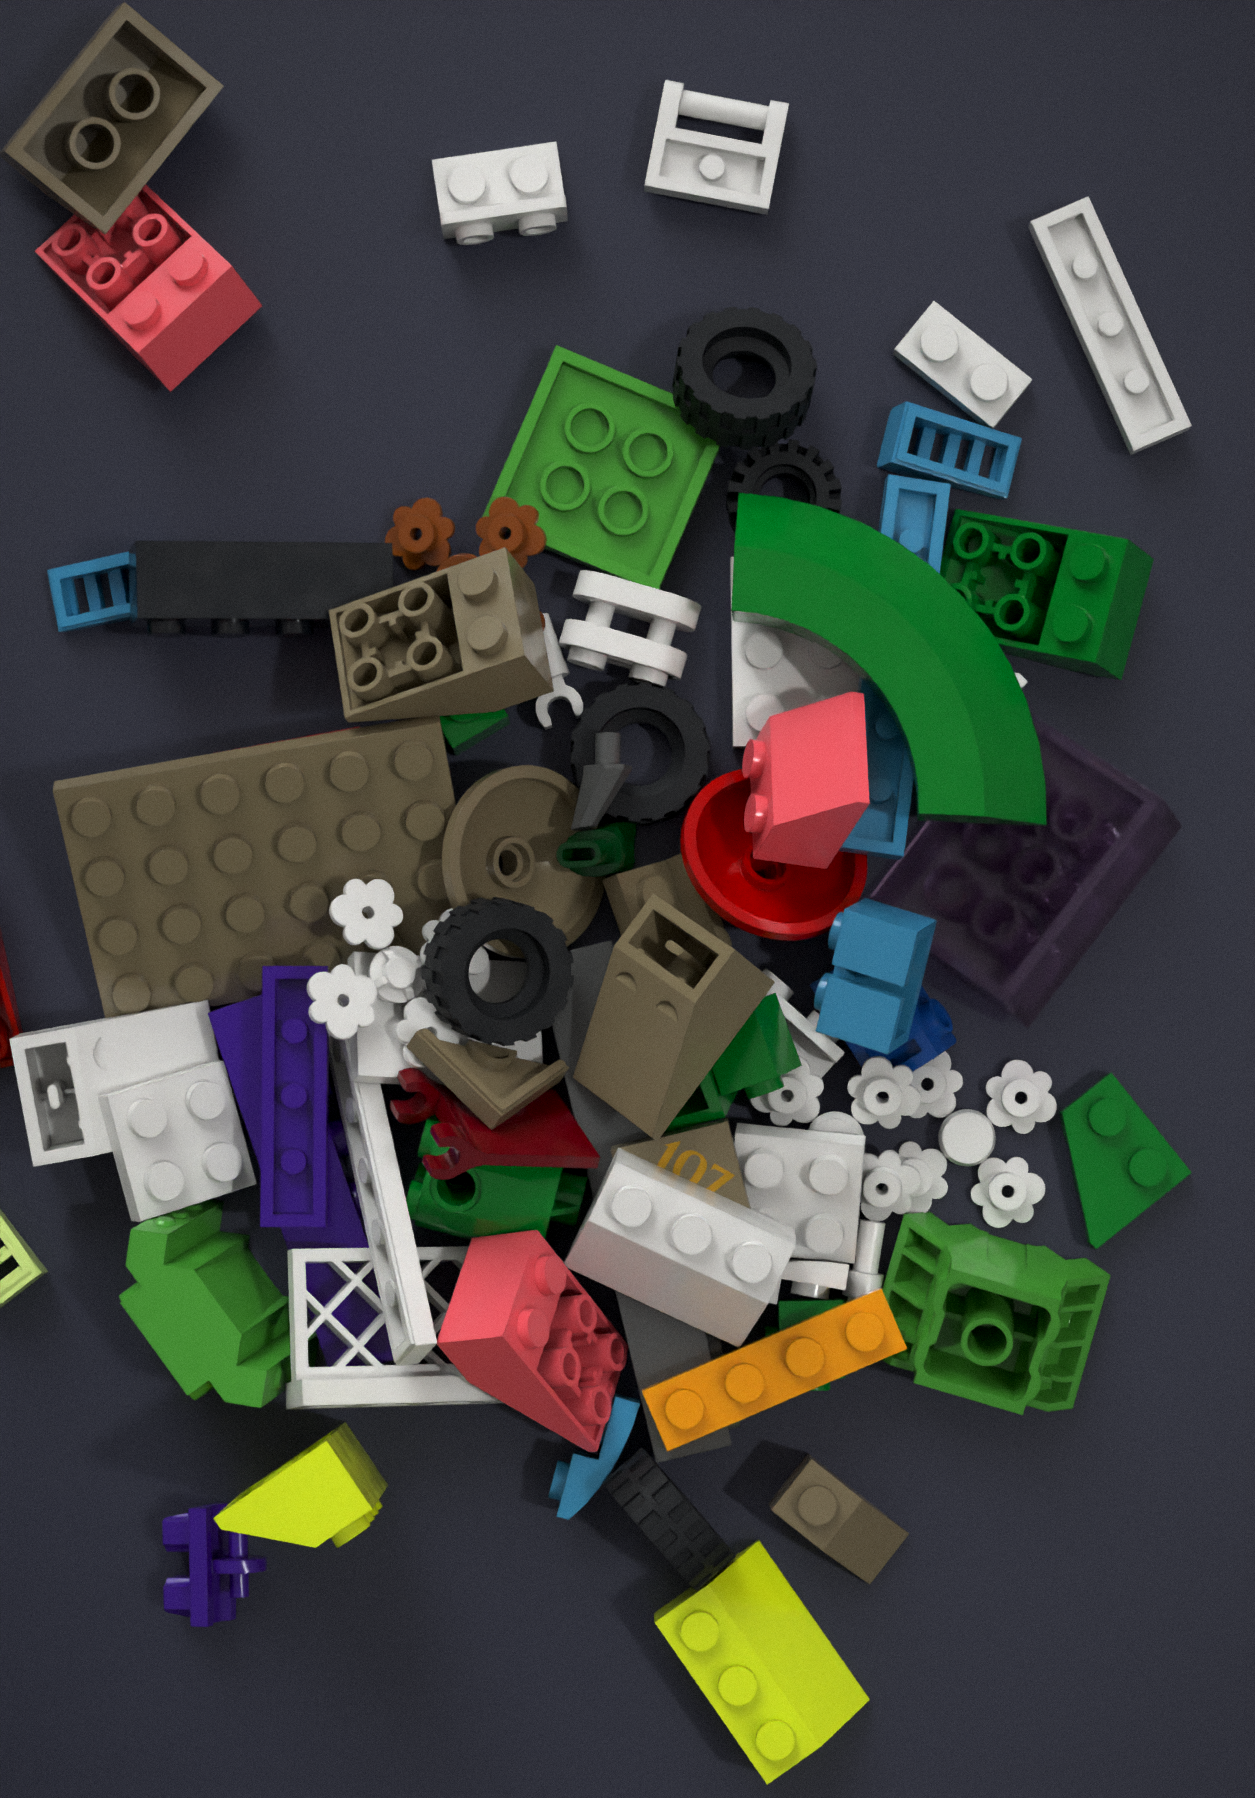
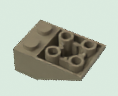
M506 547L329 610L344 717L349 723L496 712L554 692L535 584Z
M653 893L613 947L573 1078L650 1137L658 1141L775 982L735 949Z

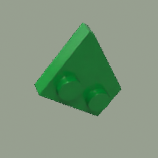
M1112 1072L1107 1073L1059 1112L1065 1142L1068 1144L1071 1157V1170L1075 1189L1079 1194L1086 1226V1239L1095 1250L1192 1173Z

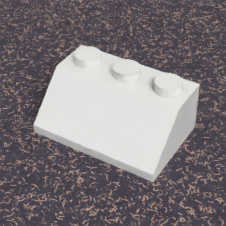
M618 1147L563 1263L567 1268L740 1348L767 1307L796 1247V1236L794 1229Z

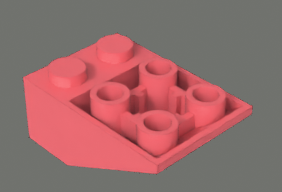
M147 185L142 188L106 235L76 215H73L35 250L36 254L170 392L262 307V304L233 266Z
M538 1230L471 1238L437 1339V1345L469 1383L588 1452H597L605 1424L611 1415V1404L619 1377L627 1362L629 1347L627 1342Z

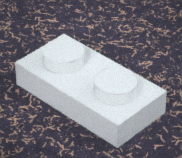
M935 301L927 308L893 352L894 356L979 424L992 429L995 428L1032 381L1028 375Z

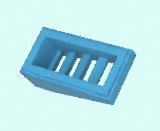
M905 401L890 411L877 467L911 478L949 483L952 488L1004 500L1008 497L1022 438ZM917 428L919 432L912 455L907 453L912 430ZM936 433L944 435L938 462L929 460ZM961 440L970 442L963 470L954 468ZM985 446L995 448L988 478L978 475Z
M129 551L47 570L59 632L64 633L130 620V590L126 570L129 569ZM100 574H108L113 607L106 608ZM79 578L84 579L90 611L80 614L74 579Z

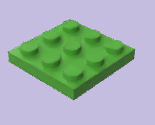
M556 345L482 517H489V508L492 502L499 497L512 498L520 507L531 505L539 513V520L536 525L541 527L546 534L547 541L544 549L603 574L660 590L721 446L716 445V441L710 438H702L695 433L696 429L690 424L686 425L680 417L681 411L679 407H675L672 393ZM508 529L506 533L511 534L510 529Z

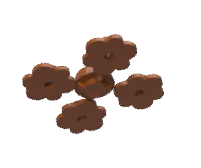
M499 497L494 500L489 508V517H482L476 523V533L483 539L479 546V555L482 556L506 547L521 568H524L527 564L528 556L538 555L546 546V534L541 527L536 525L539 520L537 509L531 505L520 507L514 499L509 497ZM421 498L414 503L412 508L407 506L397 508L393 514V521L396 526L392 527L385 537V543H392L393 555L403 557L404 565L410 570H420L425 564H428L430 566H439L437 571L477 557L469 553H459L451 556V545L448 539L455 533V524L450 518L442 517L441 505L432 498ZM510 529L511 536L506 539L505 532ZM418 530H421L422 536L418 540L416 534ZM540 611L542 628L544 631L545 618L542 612Z

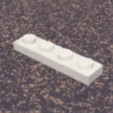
M1089 196L1032 220L1028 228L1130 455L1188 431L1192 426Z

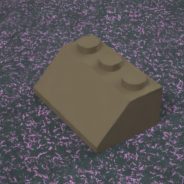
M123 2L112 11L0 151V157L48 197L106 235L224 86L127 3Z

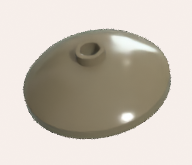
M533 765L504 767L476 781L455 806L443 841V879L452 908L454 909L457 906L464 907L470 904V900L477 898L492 900L493 897L516 901L546 913L554 920L552 922L556 928L562 929L567 938L565 941L566 946L568 947L586 930L594 918L604 893L605 887L602 880L606 879V875L600 877L577 875L569 868L561 866L557 861L556 853L558 847L562 843H566L567 839L577 832L571 830L580 790L571 781L553 770ZM499 856L503 860L502 871L499 868ZM495 939L483 945L487 949L503 956L525 958L520 948L509 940Z

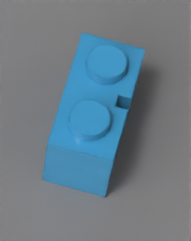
M864 898L845 908L844 912H839L833 921L828 938V947L835 950L832 965H835L833 974L826 972L822 976L814 998V1008L820 1011L816 1032L887 1055L906 1043L909 1039L937 920L868 898Z

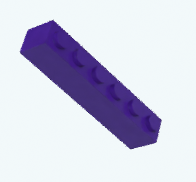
M262 994L208 1013L260 1169ZM329 1080V1095H330V1094H333V1091H332L331 1083H330V1080ZM328 1114V1227H280L288 1250L369 1248L355 1181L351 1182L344 1161V1157L349 1156L341 1118L331 1121ZM306 1263V1290L325 1307L347 1282L328 1263ZM364 1263L344 1264L355 1274ZM373 1267L361 1281L380 1298ZM354 1289L331 1313L356 1339L379 1315ZM308 1308L311 1319L313 1320V1318L316 1315ZM322 1323L317 1328L316 1334L327 1366L332 1367L349 1347ZM386 1323L364 1345L381 1364L393 1360ZM355 1355L346 1366L367 1365Z

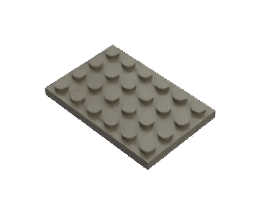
M440 715L399 720L54 781L53 794L105 1018L185 1003L201 1002L207 999L209 1000L210 1007L241 1002L262 994V966H328L329 973H331L340 964L348 965L347 959L354 951L378 953L381 950L368 947L364 941L359 945L348 944L343 938L344 927L336 925L330 917L329 907L331 902L336 897L344 895V885L351 879H360L365 884L374 879H381L388 882L393 888L394 901L392 904L401 908L403 920L398 926L393 928L394 938L387 947L401 946L420 956V950L427 942L422 935L423 926L431 920L439 921L440 916L446 910L452 908L443 879L442 850L445 831L456 806ZM362 911L363 916L368 919L367 914Z

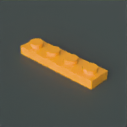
M878 1288L642 1389V1393L668 1452L907 1349V1346L883 1290Z

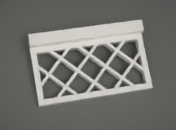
M469 1246L416 1247L419 1261L426 1262L421 1268L423 1280L440 1261H452L461 1270ZM370 1248L291 1249L287 1251L291 1382L285 1383L286 1410L503 1403L469 1383L454 1364H445L432 1350L424 1357L429 1364L397 1366V1364L382 1365L364 1347L369 1339L385 1323L381 1299L361 1281L373 1268ZM306 1263H328L347 1282L325 1307L306 1290ZM344 1263L364 1264L354 1274ZM424 1280L428 1300L441 1312L433 1322L436 1334L442 1327L449 1304ZM353 1289L379 1314L357 1339L331 1314ZM307 1307L316 1315L308 1325ZM324 1323L349 1348L332 1367H309L308 1338ZM357 1355L367 1366L346 1365Z

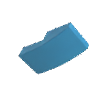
M615 1393L611 1415L605 1424L600 1441L601 1449L599 1455L574 1448L570 1463L557 1461L548 1498L560 1501L556 1517L569 1520L590 1500L603 1484V1481H605L624 1449L635 1422L640 1399Z

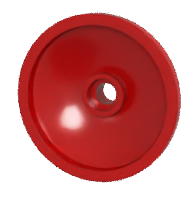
M742 769L723 774L707 784L690 805L682 824L680 836L681 855L685 870L701 898L713 911L732 925L760 937L795 941L816 937L830 931L837 914L844 912L845 908L858 902L862 895L867 879V855L838 851L827 869L753 859L752 833L746 832L744 828L745 808L751 795V779L744 777ZM755 871L763 873L767 879L759 876Z

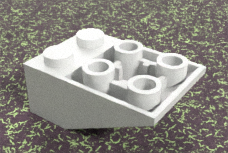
M209 1000L20 1033L10 1038L33 1167L113 1152L98 1096L208 1062L220 1061L216 1037L208 1013L211 1012Z

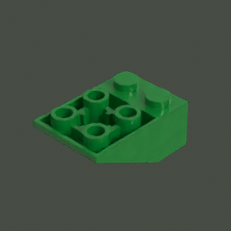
M955 508L941 560L940 575L965 598L987 625L1003 653L1065 670L1122 680L1154 558L1129 539Z

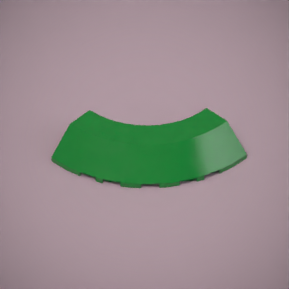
M739 493L731 611L733 621L773 627L795 634L811 642L814 641L844 660L869 685L882 703L885 704L903 738L902 740L913 771L917 821L1046 826V783L1039 740L1027 700L1007 657L987 625L965 598L928 563L897 541L860 521L820 506L787 498Z

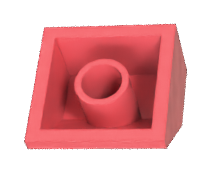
M848 692L769 716L756 740L750 739L747 742L743 755L742 771L744 777L751 779V795L745 808L744 828L746 832L752 833L753 859L821 869L828 868L870 804L864 693Z

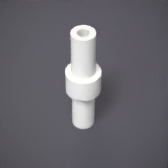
M860 1219L855 1264H853L852 1269H849L846 1289L842 1291V1295L848 1296L847 1301L882 1288L884 1275L878 1273L885 1230V1223Z

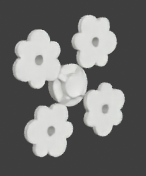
M360 879L349 880L344 885V895L336 897L331 902L329 907L330 917L336 925L344 927L343 938L348 944L359 945L364 941L368 947L381 951L373 958L368 970V977L362 975L355 977L352 968L345 964L336 966L331 973L318 972L314 974L307 983V993L311 1000L314 1001L308 1010L309 1017L317 1024L325 1023L327 1032L333 1038L346 1040L356 1033L358 1027L365 1028L374 1022L375 1012L370 1005L374 1003L377 997L388 1003L408 1002L403 1012L405 1020L400 1021L395 1026L394 1034L399 1042L405 1044L403 1056L406 1062L417 1069L425 1068L426 1066L406 1047L414 1034L420 1029H429L442 1041L464 1046L468 1041L467 1036L452 1030L450 1024L442 1022L434 1013L437 1010L433 1004L428 1003L425 998L417 997L425 983V980L422 979L421 967L425 966L426 955L423 953L426 944L431 942L435 934L433 932L434 928L440 921L444 922L450 916L449 912L453 908L446 910L440 916L439 921L431 920L423 926L422 935L427 942L420 950L419 959L415 953L401 946L387 947L394 938L393 928L398 926L403 920L401 908L392 904L394 901V891L391 885L381 879H374L367 884ZM362 911L367 914L368 919L363 916ZM482 946L471 959L469 975H478L488 966V953ZM337 999L342 1001L343 1007L338 1004Z
M944 1051L912 1072L913 1080L911 1084L919 1090L921 1104L919 1109L909 1116L912 1118H922L928 1112L934 1117H946V1119L941 1124L938 1133V1142L942 1152L932 1148L922 1151L921 1147L912 1141L903 1143L899 1149L901 1164L905 1163L914 1166L919 1171L921 1177L918 1190L910 1195L912 1206L907 1213H926L931 1207L932 1198L940 1199L946 1195L948 1185L941 1176L947 1169V1158L952 1163L960 1166L980 1164L978 1179L981 1183H977L971 1189V1199L977 1205L983 1206L982 1215L987 1224L995 1228L1007 1226L1012 1219L1019 1223L1028 1222L1034 1214L1032 1204L1039 1202L1045 1194V1184L1038 1175L1028 1173V1164L1023 1158L1013 1157L1006 1163L999 1158H988L994 1149L996 1140L992 1124L999 1127H1006L1012 1124L1016 1132L1027 1134L1033 1130L1035 1121H1049L1057 1110L1055 1098L1048 1093L1052 1086V1080L1045 1072L1038 1071L1033 1073L1031 1066L1027 1062L1012 1060L1004 1066L1001 1077H992L986 1083V1092L993 1098L987 1105V1117L979 1111L972 1109H962L953 1112L956 1106V1098L953 1093L962 1087L963 1078L959 1072L950 1070L951 1059L948 1053ZM925 1078H929L933 1082L932 1088L928 1091L921 1087V1082ZM1018 1092H1023L1026 1095V1101L1023 1104H1018L1015 1101V1095ZM885 1184L882 1190L887 1189L888 1186ZM1006 1185H1010L1013 1189V1194L1010 1197L1002 1195V1188Z
M800 1055L798 1056L802 1066L781 1075L784 1083L783 1088L751 1099L755 1109L764 1113L770 1112V1119L777 1126H786L790 1124L792 1119L799 1123H809L812 1121L808 1130L864 1135L859 1123L868 1125L879 1121L884 1128H895L900 1124L901 1115L908 1116L915 1113L921 1104V1094L911 1084L913 1080L912 1070L902 1064L893 1067L891 1062L882 1056H873L867 1059L862 1066V1075H854L848 1081V1092L854 1097L851 1106L853 1117L839 1111L826 1112L818 1116L820 1103L817 1096L822 1093L824 1082L819 1075L810 1074L809 1063ZM790 1090L792 1091L793 1095L791 1097H787L782 1093V1091ZM879 1092H886L888 1097L882 1099L877 1094ZM885 1150L879 1157L871 1153H864L861 1210L864 1216L871 1221H883L890 1216L892 1211L897 1214L908 1212L912 1206L910 1195L915 1193L920 1186L921 1177L919 1171L910 1164H901L900 1155L893 1150ZM880 1183H884L888 1186V1188L885 1190H881L877 1187V1185Z

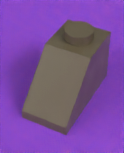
M809 1453L806 1454L768 1503L771 1511L820 1550L869 1585L909 1535L906 1530Z

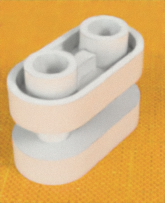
M581 570L573 597L589 604V609L585 621L576 619L565 620L558 645L569 650L567 661L597 671H604L606 662L630 669L628 676L630 680L637 683L649 682L652 683V686L660 688L666 686L667 679L681 680L688 655L679 649L671 647V642L675 630L684 632L695 631L702 606L695 601L673 593L611 575ZM618 613L649 622L650 627L646 639L611 629L610 624L613 614Z

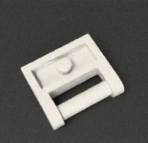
M665 80L644 191L768 215L789 103L770 100V105L766 106L683 90L684 83ZM683 115L764 131L762 144L680 129L676 128L678 116Z

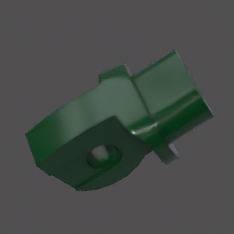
M627 822L602 823L594 828L578 830L567 839L566 843H562L558 847L556 853L557 861L561 866L569 868L577 875L586 877H600L629 871L635 863L636 824Z

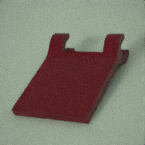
M406 1068L398 1071L397 1079L403 1089L407 1092L417 1093L409 1100H391L389 1107L396 1119L404 1124H415L435 1114L440 1123L431 1126L430 1134L438 1147H450L442 1155L423 1156V1165L429 1175L435 1179H451L471 1168L482 1165L598 1168L601 1157L556 1090L549 1089L491 1130L446 1085L433 1081L419 1069Z

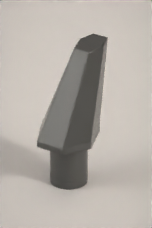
M595 733V764L583 766V777L571 830L577 831L597 827L632 771V766L621 764L620 733Z

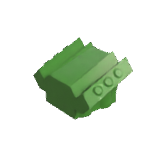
M209 1199L147 1219L133 1227L130 1231L125 1266L137 1282L119 1295L120 1304L186 1395L196 1401L215 1388L226 1403L262 1408L286 1390L285 1383L291 1382L289 1296L282 1295L254 1258V1255L248 1248L250 1235L220 1231L224 1201ZM316 1332L308 1338L309 1367H315L319 1343Z
M931 1212L904 1214L882 1290L907 1349L887 1357L883 1361L891 1366L914 1372L913 1383L1016 1414L1023 1415L1026 1406L1047 1412L1073 1409L1111 1275L1087 1258L1065 1260L1045 1245L1034 1246L1014 1242L988 1234L987 1231L980 1230L971 1223L949 1226Z

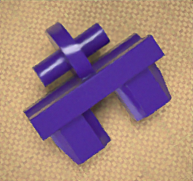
M216 1502L188 1508V1513L166 1517L162 1521L163 1545L166 1552H189L190 1574L167 1577L163 1587L164 1610L168 1613L190 1617V1626L209 1627L213 1626L215 1622L236 1619V1598L249 1597V1573L267 1570L266 1556L248 1555V1535L221 1530L213 1519L230 1502Z

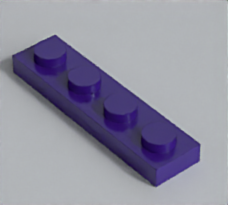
M262 966L260 1227H328L329 1033L325 1023L317 1024L309 1017L308 1010L314 1001L311 1000L307 993L309 979L318 972L329 973L328 966Z

